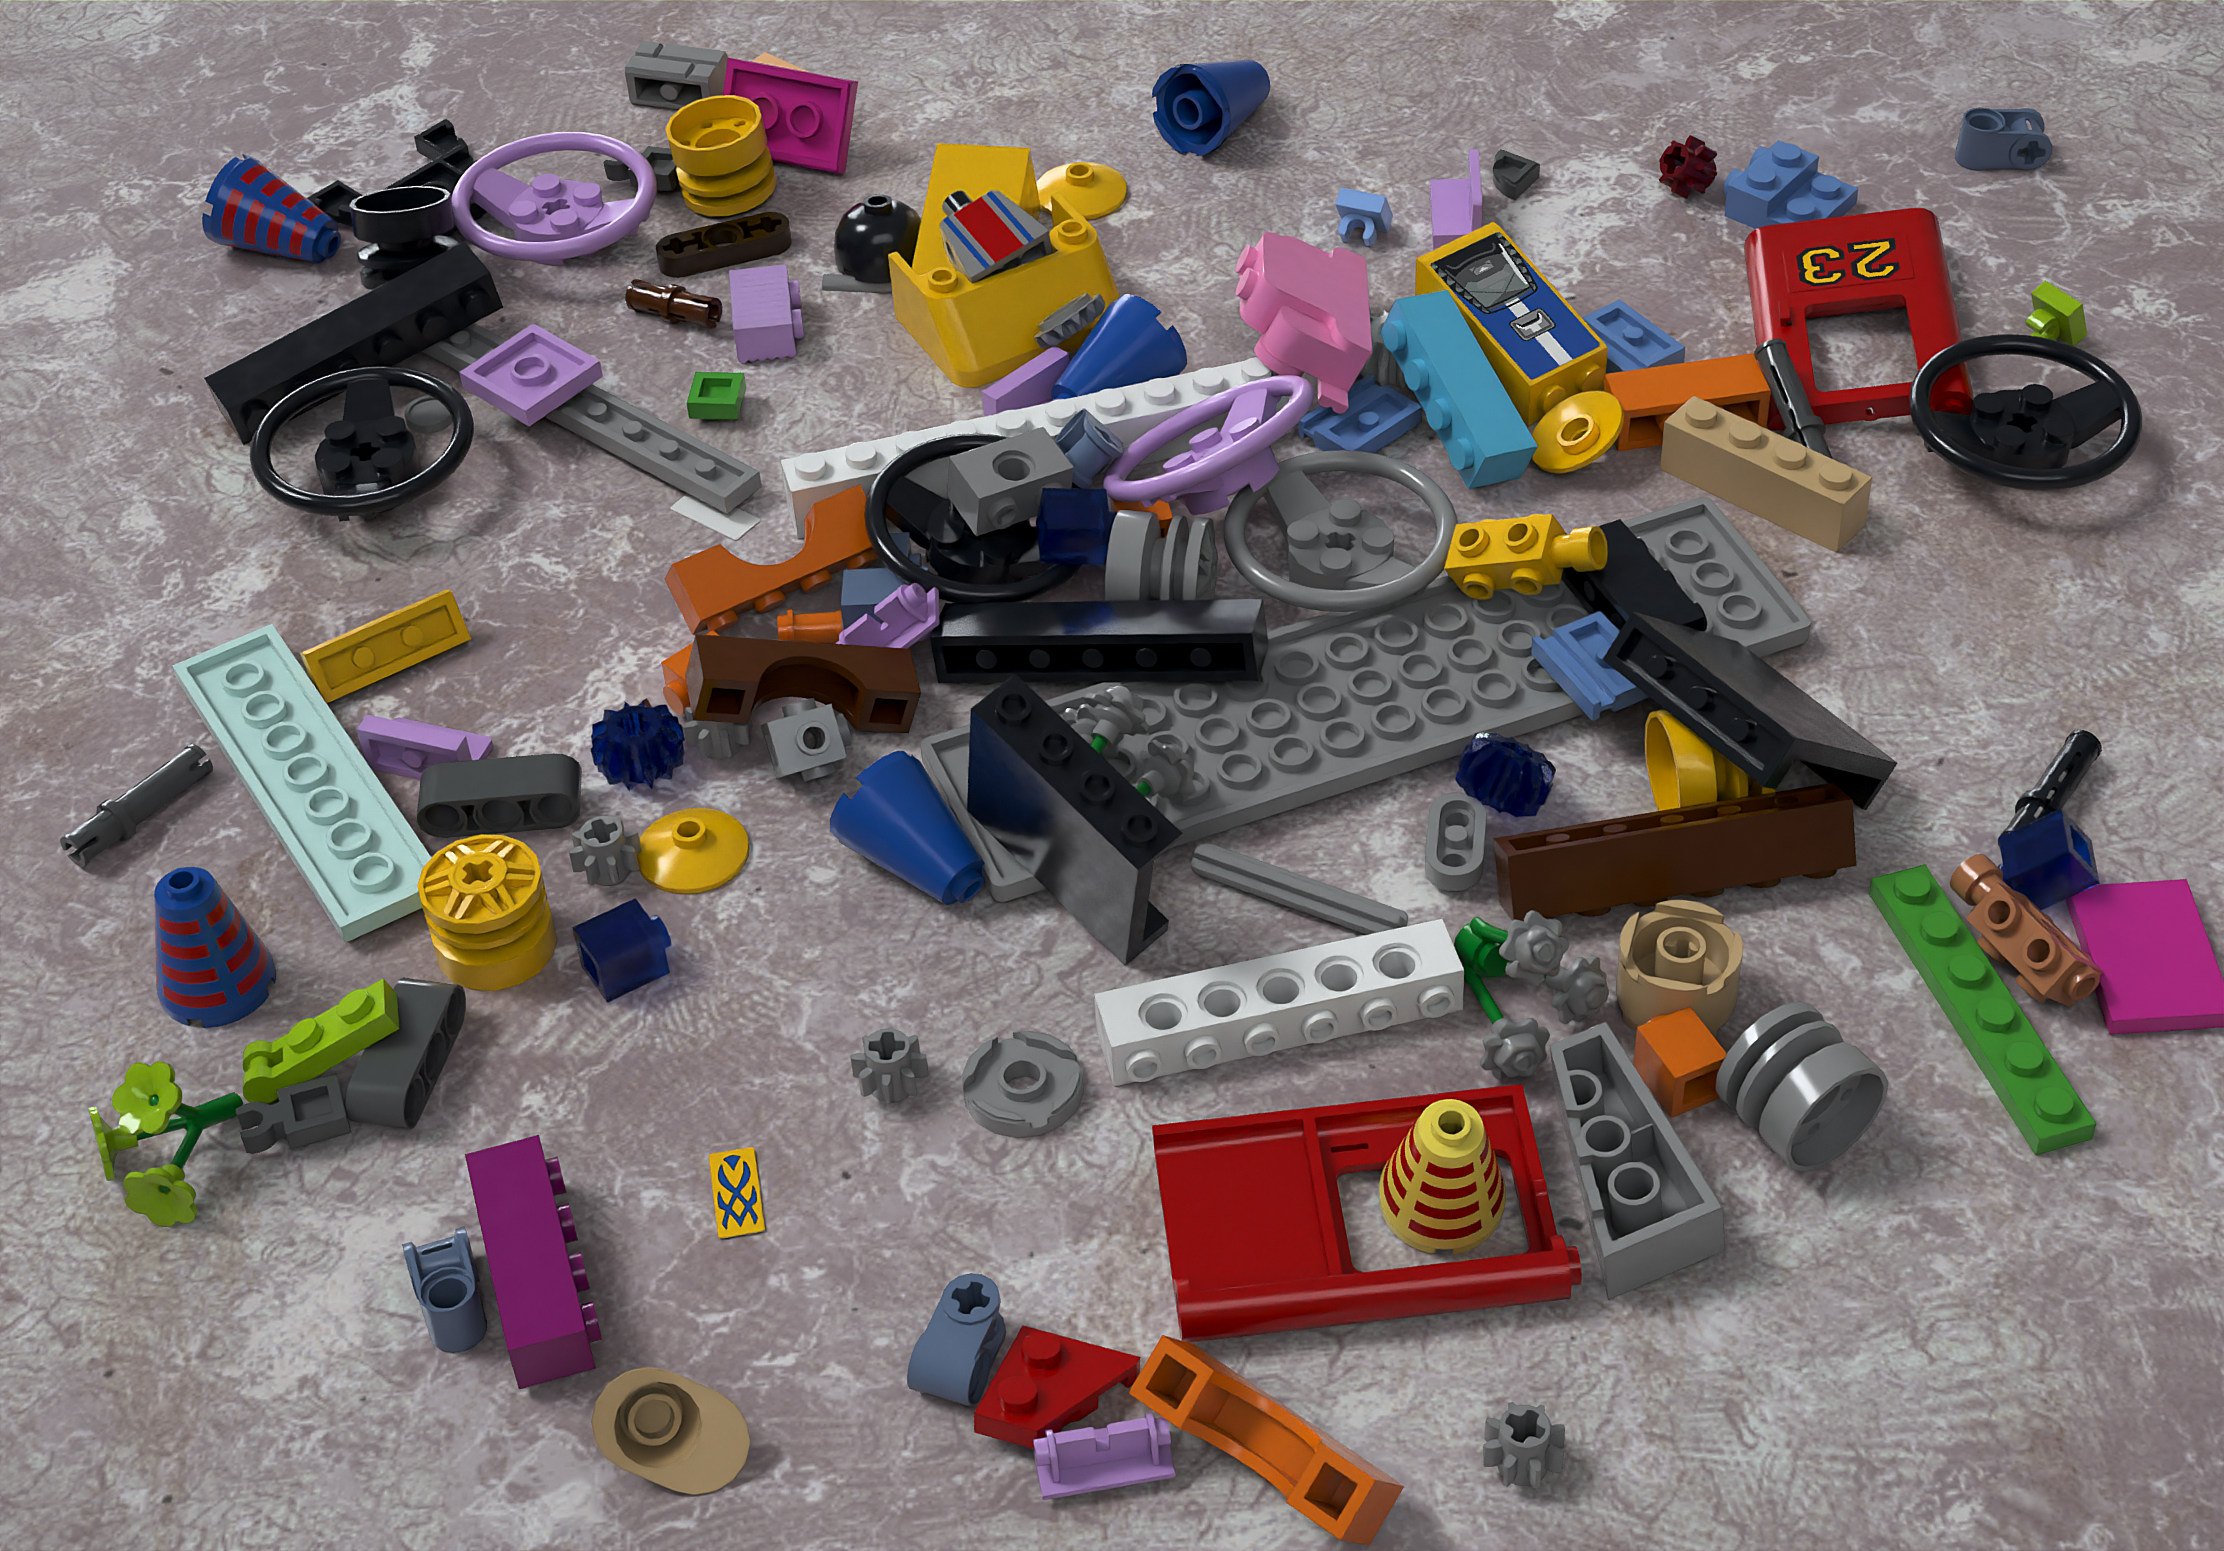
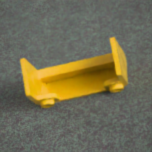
M1060 192L1051 195L1053 229L1050 231L1049 236L1053 253L977 282L971 283L964 274L949 267L935 268L929 273L918 276L897 251L888 254L896 319L955 385L966 388L983 386L1009 375L1048 350L1049 348H1041L1034 339V336L1040 331L1038 324L1078 296L1088 293L1091 297L1100 293L1106 303L1103 313L1111 302L1120 297L1095 228ZM1103 313L1082 330L1056 346L1067 353L1079 349Z

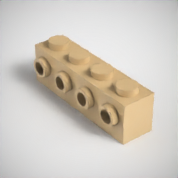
M1696 396L1690 398L1664 422L1660 470L1836 553L1865 526L1872 482L1871 476Z

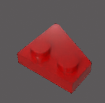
M1022 1325L974 1412V1433L1034 1449L1033 1439L1045 1438V1430L1052 1429L1053 1433L1061 1432L1065 1425L1082 1420L1098 1409L1099 1396L1119 1382L1126 1388L1131 1387L1140 1374V1357Z

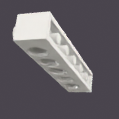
M1443 919L1095 993L1097 1035L1114 1087L1133 1082H1145L1160 1076L1192 1069H1205L1215 1064L1251 1056H1264L1274 1051L1311 1043H1323L1333 1038L1370 1030H1382L1397 1024L1424 1018H1437L1447 1013L1463 1010L1464 968Z

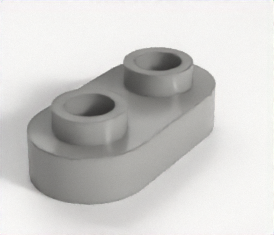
M1462 792L1444 794L1435 799L1429 809L1425 849V874L1434 886L1443 890L1462 891L1469 889L1480 881L1483 874L1487 811L1483 802L1471 794Z

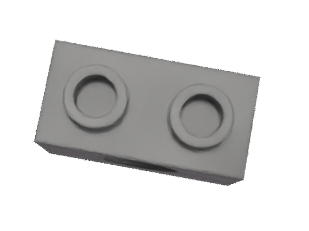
M1040 427L949 457L947 496L973 533L979 536L997 529L1007 528L1012 524L1045 513H1052L1059 508L1070 505L1074 467L1046 429Z

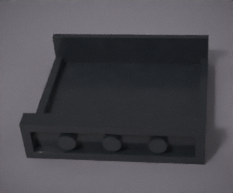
M1632 612L1602 659L1765 788L1776 790L1794 761L1798 759L1825 781L1834 783L1861 809L1867 810L1898 764L1738 641Z
M1015 673L971 708L967 811L1126 966L1168 930L1169 920L1149 902L1154 860L1182 838L1183 833Z

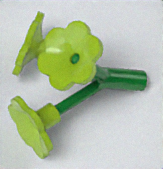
M157 1061L150 1066L143 1062H137L128 1068L125 1075V1083L117 1087L112 1096V1106L120 1113V1126L111 1128L100 1116L96 1106L88 1108L104 1174L107 1181L114 1180V1163L117 1153L139 1146L138 1140L184 1128L187 1133L171 1164H165L162 1168H149L145 1173L130 1172L124 1179L123 1187L128 1192L125 1198L127 1207L136 1213L147 1215L148 1219L154 1224L170 1227L176 1221L190 1223L198 1212L197 1206L193 1202L196 1192L190 1184L183 1181L185 1172L182 1169L202 1131L236 1117V1109L244 1104L241 1097L237 1093L232 1092L195 1107L181 1103L183 1098L182 1090L174 1083L175 1071L170 1064ZM171 1115H178V1117L170 1119Z

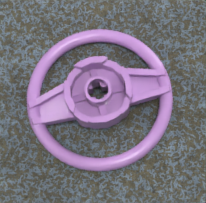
M558 132L527 137L491 151L465 171L455 186L451 197L455 226L465 239L493 255L514 260L533 261L538 264L563 265V259L585 255V258H588L599 249L617 242L626 235H635L639 230V224L642 221L646 222L650 217V210L656 198L657 181L648 160L636 149L617 139L583 132ZM564 150L588 151L612 157L628 166L637 178L638 191L633 199L603 203L600 186L595 183L560 180L554 174H542L535 177L532 181V186H529L498 169L519 159L540 153ZM470 200L474 201L506 227L513 229L515 240L499 237L480 227L470 213Z
M1295 375L1267 377L1231 388L1179 412L1139 437L1123 450L1124 453L1118 459L1115 458L1103 477L1105 493L1113 500L1119 502H1141L1144 507L1153 506L1156 501H1164L1166 503L1180 499L1191 515L1206 514L1231 505L1227 498L1228 496L1239 492L1248 484L1254 493L1273 479L1280 470L1270 445L1289 432L1308 412L1314 399L1312 385L1308 380ZM1281 396H1292L1288 403L1275 414L1276 406L1282 398ZM1229 412L1220 433L1217 428H1211L1194 436L1189 441L1192 450L1173 457L1163 465L1165 474L1143 480L1125 481L1126 477L1136 466L1165 444L1194 427Z

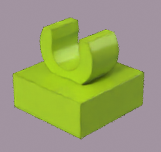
M2046 280L2031 292L2034 312L2025 321L2026 326L2035 331L2030 336L2052 340L2059 338L2067 344L2075 346L2087 335L2083 304Z

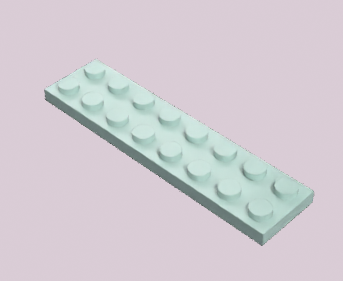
M273 624L172 665L179 685L345 943L423 908L417 884L422 868L432 857Z

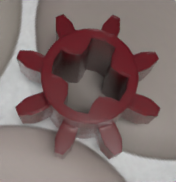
M1691 135L1687 138L1685 145L1673 140L1659 159L1660 170L1663 174L1659 179L1660 183L1671 187L1672 193L1686 199L1690 195L1691 189L1702 194L1705 193V189L1712 184L1718 173L1716 172L1717 168L1713 160L1717 156V152L1706 147L1704 141Z

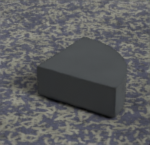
M1502 149L1495 155L1493 182L1503 195L1512 200H1516L1540 177V164Z

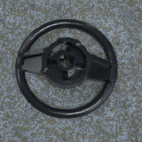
M1998 334L1980 336L1955 343L1935 354L1920 368L1909 392V409L1914 430L1924 440V446L1928 452H1935L1950 465L1973 477L2011 488L2060 490L2097 481L2120 468L2130 458L2142 434L2143 417L2141 407L2131 387L2121 375L2104 361L2082 349L2038 336ZM2024 355L2043 358L2071 367L2095 381L2093 384L2053 399V393L2048 387L2040 384H2030L2022 390H2000L1994 393H1981L1975 396L1973 400L1971 415L1934 411L1930 407L1932 388L1946 371L1963 362L1985 356ZM2121 419V428L2117 440L2106 452L2082 464L2062 468L2067 463L2070 449L2079 447Z
M392 366L345 370L321 377L299 387L281 399L268 411L257 426L250 445L251 469L261 487L269 495L291 508L311 514L338 516L339 522L350 521L349 516L364 515L365 519H374L377 513L390 511L432 491L447 480L463 462L470 449L474 434V421L471 410L463 396L454 387L431 374L410 368ZM390 386L408 388L425 393L442 403L452 417L453 434L448 447L423 472L414 437L407 430L404 419L395 416ZM346 391L343 420L335 421L325 428L326 438L319 444L315 454L316 467L324 495L296 488L283 480L273 468L270 454L275 436L284 424L302 409L325 397Z
M978 433L949 435L918 444L898 455L884 467L868 492L864 512L865 528L869 541L879 559L892 573L908 585L917 583L926 593L936 587L939 591V599L953 603L1024 602L1056 589L1068 581L1074 574H1077L1085 563L1093 547L1097 531L1095 507L1088 491L1081 489L1072 482L1070 503L1075 513L1076 529L1031 526L1030 519L1012 524L1007 528L997 529L976 536L950 499L937 495L905 476L929 462L954 456L1009 437ZM886 518L902 532H909L910 539L918 546L926 549V562H930V565L938 575L913 563L899 550L888 532ZM1032 576L1022 580L1023 577Z

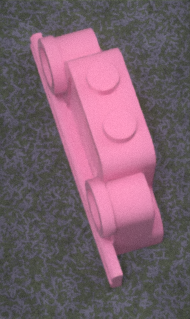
M1265 232L1255 248L1250 245L1244 248L1235 272L1240 274V281L1235 293L1236 296L1240 297V316L1247 325L1263 333L1254 347V352L1266 367L1280 375L1301 377L1306 372L1316 377L1319 404L1326 408L1332 407L1334 412L1343 414L1349 407L1348 391L1373 352L1366 258L1340 247L1334 248L1329 254L1295 237Z

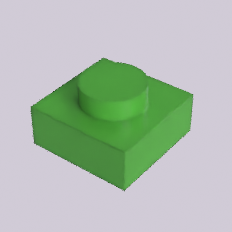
M695 372L687 399L689 419L738 420L746 392L744 373Z

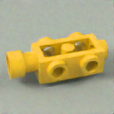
M1532 514L1527 517L1500 520L1484 519L1480 522L1456 524L1444 569L1460 590L1474 599H1490L1494 594V590L1511 588L1524 595H1537L1542 591L1543 585L1560 584L1563 568L1573 567L1577 572L1602 570L1607 562L1608 545L1605 534L1600 527L1574 528L1570 534H1567L1553 514Z

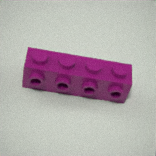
M539 1135L465 1154L506 1346L518 1388L523 1389L596 1369L590 1343L602 1340L593 1301L580 1304L578 1292L589 1290L590 1287L581 1252L569 1255L566 1246L567 1243L578 1241L569 1203L557 1206L555 1200L556 1195L567 1193L558 1156L545 1159Z

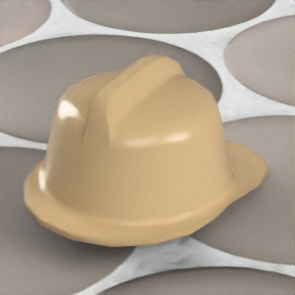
M652 1367L633 1369L624 1372L609 1382L595 1402L591 1419L594 1441L607 1460L625 1471L668 1489L691 1495L715 1492L733 1481L746 1463L750 1446L747 1421L734 1402L716 1390L664 1369Z

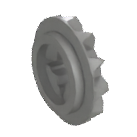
M1088 293L1078 296L1038 324L1040 331L1034 336V339L1041 348H1051L1100 316L1105 308V301L1100 293L1091 297Z

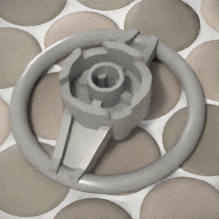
M1350 450L1308 453L1277 463L1280 470L1273 479L1254 493L1249 484L1240 490L1233 498L1225 516L1223 533L1227 553L1236 569L1248 582L1267 595L1282 602L1306 609L1328 612L1362 611L1387 605L1396 608L1404 603L1405 598L1413 594L1417 597L1424 593L1426 586L1444 570L1456 524H1458L1454 507L1448 496L1426 474L1394 458L1370 452ZM1331 471L1362 472L1390 479L1409 488L1425 501L1435 517L1437 536L1432 550L1417 567L1393 557L1394 533L1382 519L1368 511L1361 510L1360 504L1352 499H1339L1331 504L1306 475ZM1262 497L1267 501L1288 542L1289 581L1265 568L1254 557L1246 543L1245 523L1251 509Z

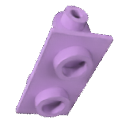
M913 583L910 586L906 584L901 585L895 592L874 607V614L884 621L882 624L866 613L839 634V641L836 644L908 649L915 642L927 639L931 635L932 630L939 625L938 589L934 587L926 593L917 583Z
M1152 1412L1145 1413V1418L1107 1424V1428L1094 1430V1427H1087L1053 1433L1052 1429L1045 1430V1438L1033 1439V1451L1043 1500L1176 1477L1169 1446L1171 1444L1168 1420L1163 1417L1154 1419Z

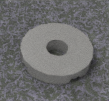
M1013 1032V1038L998 1042V1037L984 1042L968 1058L962 1073L965 1107L975 1122L994 1134L1014 1138L1040 1136L1062 1126L1078 1110L1084 1094L1082 1069L1071 1047L1052 1035L1039 1032ZM1018 1077H1030L1038 1081L1035 1085L1026 1089H1016L1008 1085Z

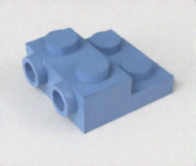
M1778 140L1769 149L1762 146L1758 147L1751 157L1749 166L1744 171L1733 169L1729 173L1723 188V193L1726 196L1724 216L1754 229L1767 225L1841 217L1856 205L1858 188L1839 181L1834 176L1817 172L1818 155L1802 150L1794 144Z

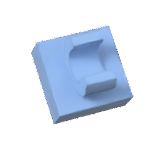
M1340 187L1335 205L1341 218L1338 231L1342 242H1348L1351 231L1360 227L1365 228L1363 233L1365 246H1373L1377 239V231L1388 233L1393 218L1386 196Z

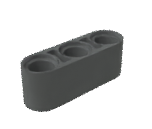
M555 753L444 762L431 765L423 771L420 779L417 824L425 833L442 838L567 827L576 822L580 816L582 768L574 758L565 754Z
M403 977L393 989L397 993L399 1029L364 1049L348 1085L346 1112L351 1121L411 1130L418 1123L460 1032L466 1011V996L463 987L460 985Z

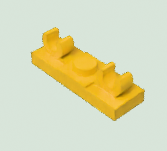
M445 589L303 651L300 655L312 683L324 701L329 703L469 641L471 637L452 591Z

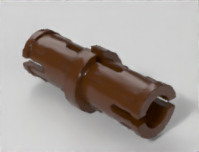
M635 279L631 282L632 286H628L626 290L625 301L629 309L662 316V320L674 324L680 321L690 322L713 329L717 326L716 322L721 320L722 303L718 298L692 294L680 285L671 284L666 287Z

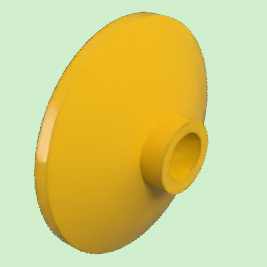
M1074 162L1064 164L1049 170L1037 181L1041 210L1051 216V195L1060 192L1086 220L1097 219L1114 212L1123 204L1127 196V184L1124 177L1117 170L1099 163Z
M1587 391L1563 400L1548 411L1535 427L1532 437L1538 447L1532 456V460L1540 469L1549 473H1567L1592 463L1602 456L1618 438L1624 424L1622 405L1615 396L1604 391Z
M689 808L665 815L652 823L640 837L642 851L636 855L641 875L654 887L675 894H697L716 889L733 879L744 867L748 859L750 847L745 828L733 816L710 808Z

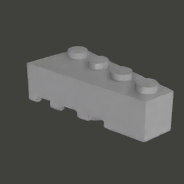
M1607 1022L1550 1044L1555 1092L1608 1300L1725 1251L1722 1205Z

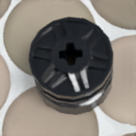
M428 186L397 187L362 195L352 200L349 205L354 236L360 241L371 243L361 248L357 253L358 262L364 266L360 276L361 283L366 289L373 290L458 245L454 238L441 235L451 230L455 224L451 193L446 189Z

